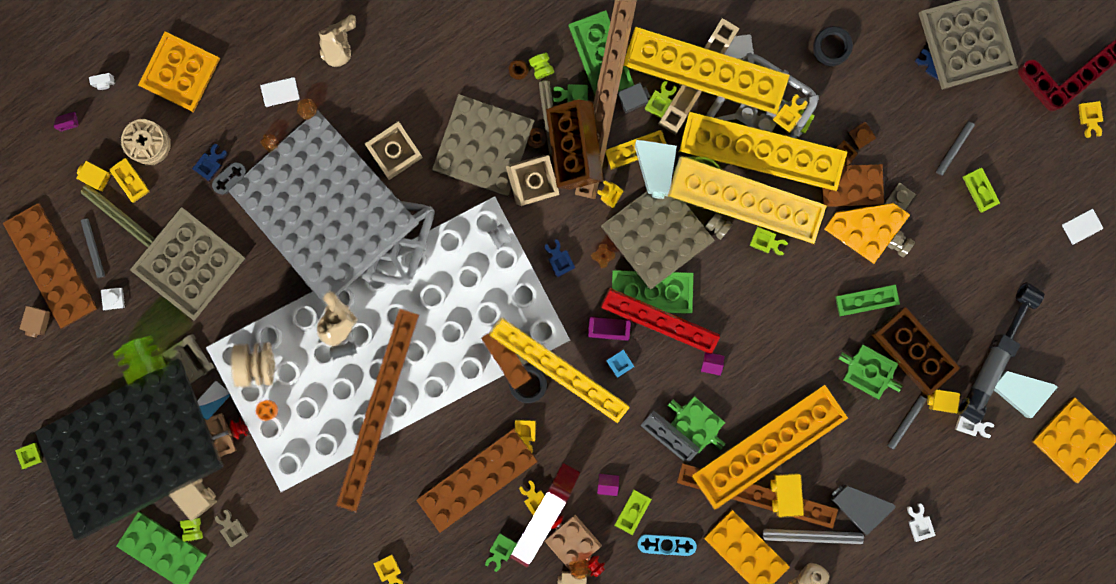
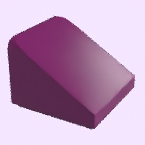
M75 112L57 116L54 122V129L59 131L79 126Z

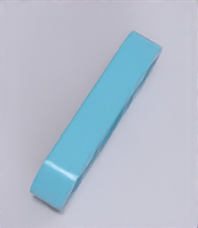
M644 534L639 537L637 542L640 551L650 554L690 556L695 553L697 548L696 542L691 537ZM645 538H649L650 542L656 543L655 538H659V550H655V546L652 545L645 549L641 542H644ZM665 539H669L673 543L672 548L668 551L661 548V543ZM675 540H679L678 544H685L686 541H689L693 547L689 548L688 552H685L683 547H678L679 551L676 552Z

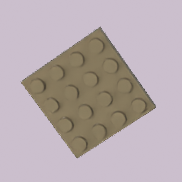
M960 0L919 12L942 90L1018 68L997 0Z
M458 94L432 170L509 196L512 187L506 165L521 161L534 120Z
M647 191L601 225L602 229L650 290L715 241L684 201L670 196H664V199L653 198L652 194H648Z
M181 207L130 271L195 321L245 260V257Z

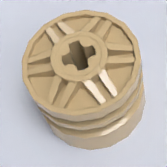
M139 119L129 123L121 136V146L124 152L131 159L145 165H155L162 162L167 157L171 148L168 133L161 126L147 119ZM143 137L148 139V141H145V145L140 143L143 141Z
M269 342L263 343L261 349L260 343H255L253 353H251L249 344L233 345L231 365L235 387H250L253 377H255L257 386H262L263 378L265 385H272L275 374V358L271 344Z

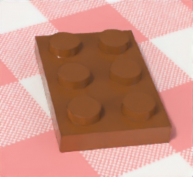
M883 165L843 166L837 191L822 188V204L827 205L826 207L883 205Z

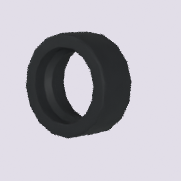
M835 26L822 30L815 38L813 44L815 57L819 62L827 66L840 65L846 61L853 48L852 38L849 33L841 27ZM837 35L844 41L845 47L842 55L830 58L822 52L821 43L826 36Z
M524 365L527 372H532L539 377L540 388L538 392L532 396H525L517 388L513 389L510 382L509 388L512 395L518 401L533 403L544 396L547 389V379L544 372L537 367Z

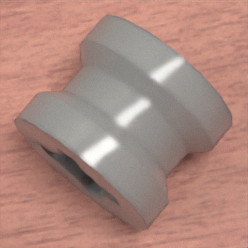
M502 224L498 225L497 229L488 231L497 249L501 248L505 242L509 243L512 241Z

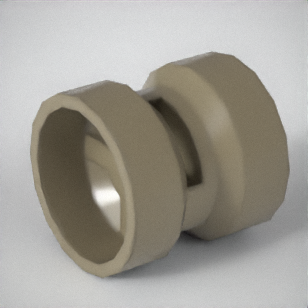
M716 212L705 226V229L714 231L715 236L721 240L733 224L722 220V216Z
M899 230L887 247L891 250L895 249L898 251V255L904 258L915 244V241L911 238L907 239L904 233Z

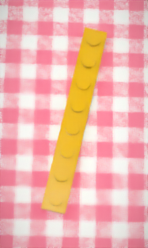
M503 317L497 321L489 332L490 336L618 423L630 408L627 403Z

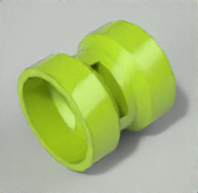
M547 53L529 59L530 65L535 67L534 75L536 79H541L554 73L553 67L548 63L549 56Z
M200 518L192 521L190 519L180 521V526L184 532L182 534L183 541L203 538V533L199 527L201 525Z

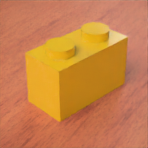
M801 474L774 475V480H771V491L775 492V500H772L773 512H776L778 517L804 515Z

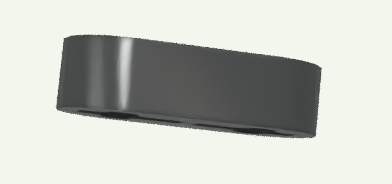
M240 163L231 164L213 180L212 187L214 191L221 195L228 194L229 190L244 178L247 169ZM235 167L237 169L241 168L242 170L240 171V173L242 175L240 177L235 175L231 179L230 177L235 173L233 169ZM227 179H229V181L225 184L226 189L218 190V182H225Z

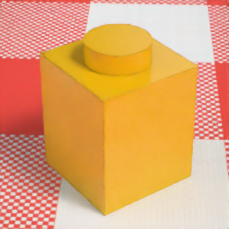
M85 161L84 164L82 163L79 166L76 179L103 192L112 174Z
M936 390L931 395H928L927 405H930L929 409L957 413L960 393Z

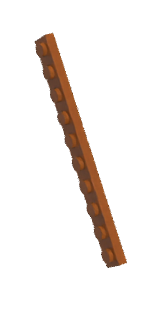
M399 308L336 506L355 512L358 509L419 314Z

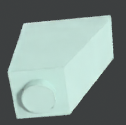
M636 140L635 150L648 194H652L653 198L664 199V196L668 197L677 146Z
M1003 371L994 391L1025 417L1033 418L1057 389V386Z

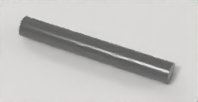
M970 121L967 122L936 170V173L943 176L975 124Z
M83 219L81 224L97 278L105 277L89 219Z
M920 395L887 446L893 450L896 448L927 401L926 398Z

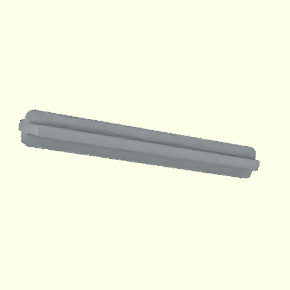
M763 530V539L770 541L863 544L864 535L856 532Z

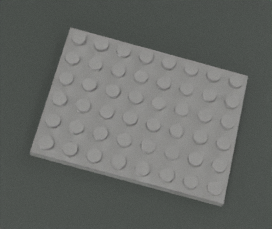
M318 110L229 190L235 200L325 305L328 304L323 300V297L327 292H334L338 296L419 224Z

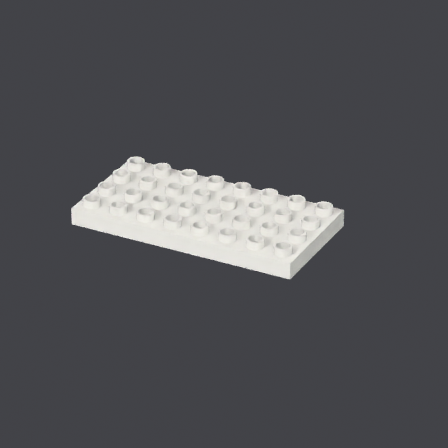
M495 197L429 231L426 240V250L422 252L415 276L410 284L396 285L378 281L371 283L367 282L366 279L357 278L337 296L357 318L352 331L339 344H346L347 341L355 342L357 354H354L353 357L349 355L333 360L330 354V347L334 346L325 344L319 338L317 324L321 317H323L327 305L322 302L314 291L206 347L281 492L353 455L399 308L419 314V318L380 440L504 375L481 337L491 331L501 317L550 351L570 341ZM502 224L512 241L509 243L505 242L501 248L497 249L488 231L495 230L498 225ZM401 246L397 259L405 273H407L415 248ZM379 260L375 273L401 277L392 261ZM269 342L275 358L273 384L265 385L263 378L262 386H257L255 377H253L250 387H235L231 365L233 345L249 344L251 353H253L255 343H260L262 349L263 343ZM516 354L523 365L528 363L527 360ZM264 400L274 401L278 406L277 416L268 421L259 419L255 412L259 402Z

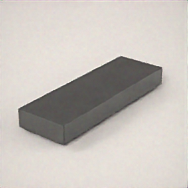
M654 410L640 425L687 464L700 451L698 446Z

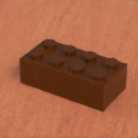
M578 99L546 109L557 188L572 190L604 181L593 102Z
M906 307L900 308L871 334L925 395H931L960 369Z

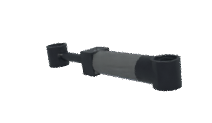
M1028 282L1023 283L1016 293L1015 298L1020 301L1021 305L1006 335L994 336L989 346L991 351L968 396L962 399L958 407L957 414L974 424H978L985 416L986 405L1010 357L1016 355L1021 345L1014 341L1013 338L1028 308L1036 309L1044 299V292Z

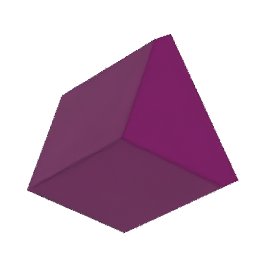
M704 352L701 372L721 376L725 356Z
M599 474L597 494L617 496L619 476Z

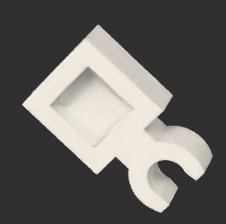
M959 415L955 430L972 436H976L977 431H979L981 436L990 438L991 435L986 434L984 429L987 426L994 428V424L990 422L974 424Z
M918 503L919 511L917 513L912 511V507H907L909 515L914 519L909 521V525L916 542L935 536L930 517H923L924 507L921 503Z

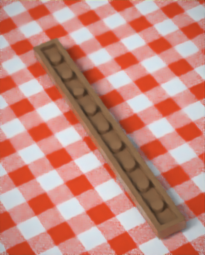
M615 0L593 104L601 165H603L637 0ZM599 182L576 188L575 195L596 199Z

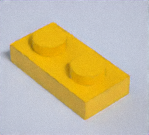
M124 158L109 169L132 203L150 192L127 158Z

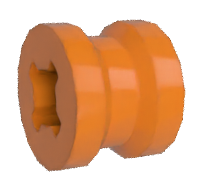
M264 400L257 404L255 412L261 420H272L278 414V406L274 401Z

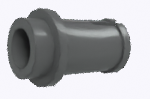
M347 341L346 344L330 347L332 359L335 360L349 355L353 357L354 354H357L355 342Z

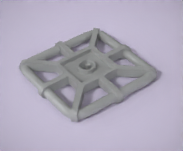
M752 52L747 53V56L742 59L743 61L756 63L759 66L784 74L789 73L786 70L779 69L761 56L752 54ZM790 75L788 84L808 96L798 99L796 104H803L804 101L809 102L801 115L802 118L788 135V137L796 139L797 136L800 137L802 134L801 130L816 109L820 99L819 95H816L811 88ZM718 96L706 116L714 118L725 98ZM782 99L778 112L785 104L790 107L792 101L786 102ZM741 104L735 114L716 118L724 121L738 119L748 127L772 132L777 124L773 121L776 114L767 112L766 115L761 114L759 116L757 115L758 110L744 104Z
M400 201L407 210L418 212L413 215L417 222L425 218L418 241L404 239L403 237L358 278L366 279L367 282L371 283L378 281L396 285L410 284L415 276L422 252L427 247L426 240L435 213L433 208L423 204ZM401 246L415 248L407 273H405L397 259ZM379 260L392 261L401 277L375 273Z

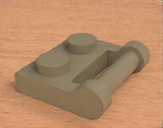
M194 334L187 336L162 353L168 363L176 359L181 360L190 384L215 368L212 362L209 363L196 343ZM189 345L202 365V369L198 370L184 347Z

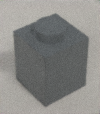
M641 83L618 92V98L625 113L648 103L647 98H650L646 86L642 87Z

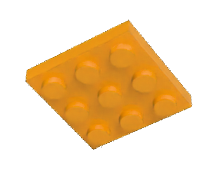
M165 31L138 85L194 112L220 58Z
M1073 397L1032 442L1075 483H1079L1114 446L1116 436Z

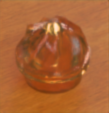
M311 99L301 100L297 104V113L303 119H311L317 112V106Z

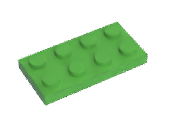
M606 11L568 24L594 95L597 90L610 27V20ZM623 66L618 92L634 86L628 67Z
M612 271V289L668 313L692 314L693 273L674 272L650 290L636 271Z
M141 512L136 514L116 546L174 584H189L207 557L206 553L187 541H183L181 537Z

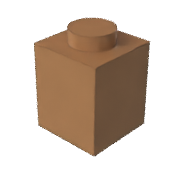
M26 306L20 330L26 331L25 335L35 338L38 335H45L51 312Z

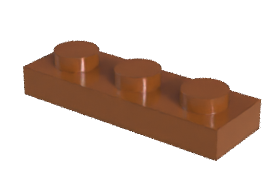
M489 333L481 337L513 389L531 379L515 352L490 336Z

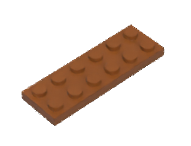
M39 203L3 222L60 328L63 329L98 309Z
M513 429L416 501L439 533H441L537 463L538 460L516 430Z

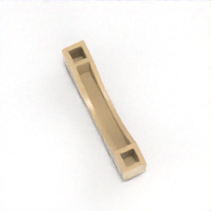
M722 18L706 44L705 49L725 54L739 28ZM682 85L659 122V126L676 135L702 91Z

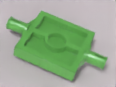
M861 345L853 358L843 352L838 358L848 364V370L843 381L876 399H880L882 393L888 387L898 392L903 387L902 384L892 380L898 364L865 345Z
M694 396L684 406H680L674 399L668 404L676 412L675 419L671 422V425L700 448L698 453L711 442L719 450L722 449V446L724 447L726 443L719 439L717 434L725 424V421Z

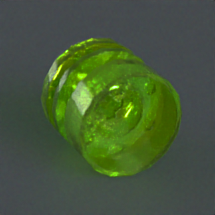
M153 336L134 339L113 353L115 359L125 357L117 363L118 366L129 365V368L122 373L128 385H132L133 381L157 369L167 367L162 355H151L158 348L157 345L148 346L154 342Z

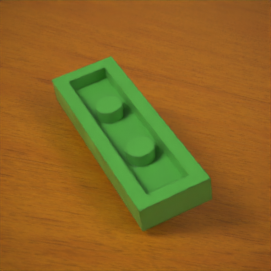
M896 285L835 297L839 316L900 305Z

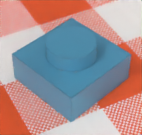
M624 350L606 360L617 378L634 367Z

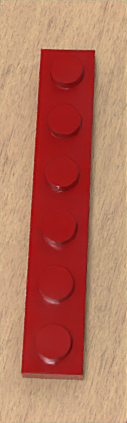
M609 288L601 304V308L709 354H712L720 339V334L612 288Z

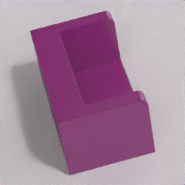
M590 317L588 337L629 341L631 320Z

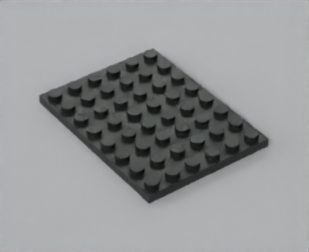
M179 359L35 431L72 534L77 541L224 467L183 364Z

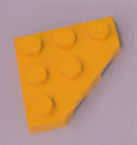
M894 202L838 211L824 229L874 264L910 214Z

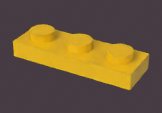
M662 130L607 149L605 154L611 170L638 160L635 150L636 140L666 144Z

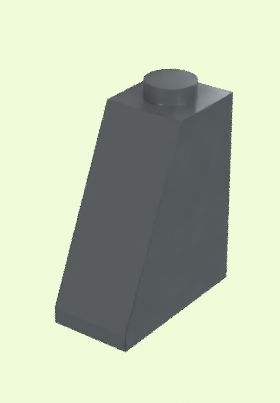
M847 485L836 487L832 492L833 496L830 498L865 535H868L896 508L890 502Z

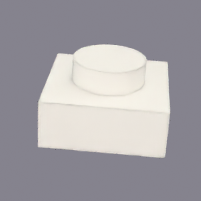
M109 73L89 77L90 85L98 90L110 88L109 85L115 84L114 76Z
M123 288L101 290L103 310L125 308Z

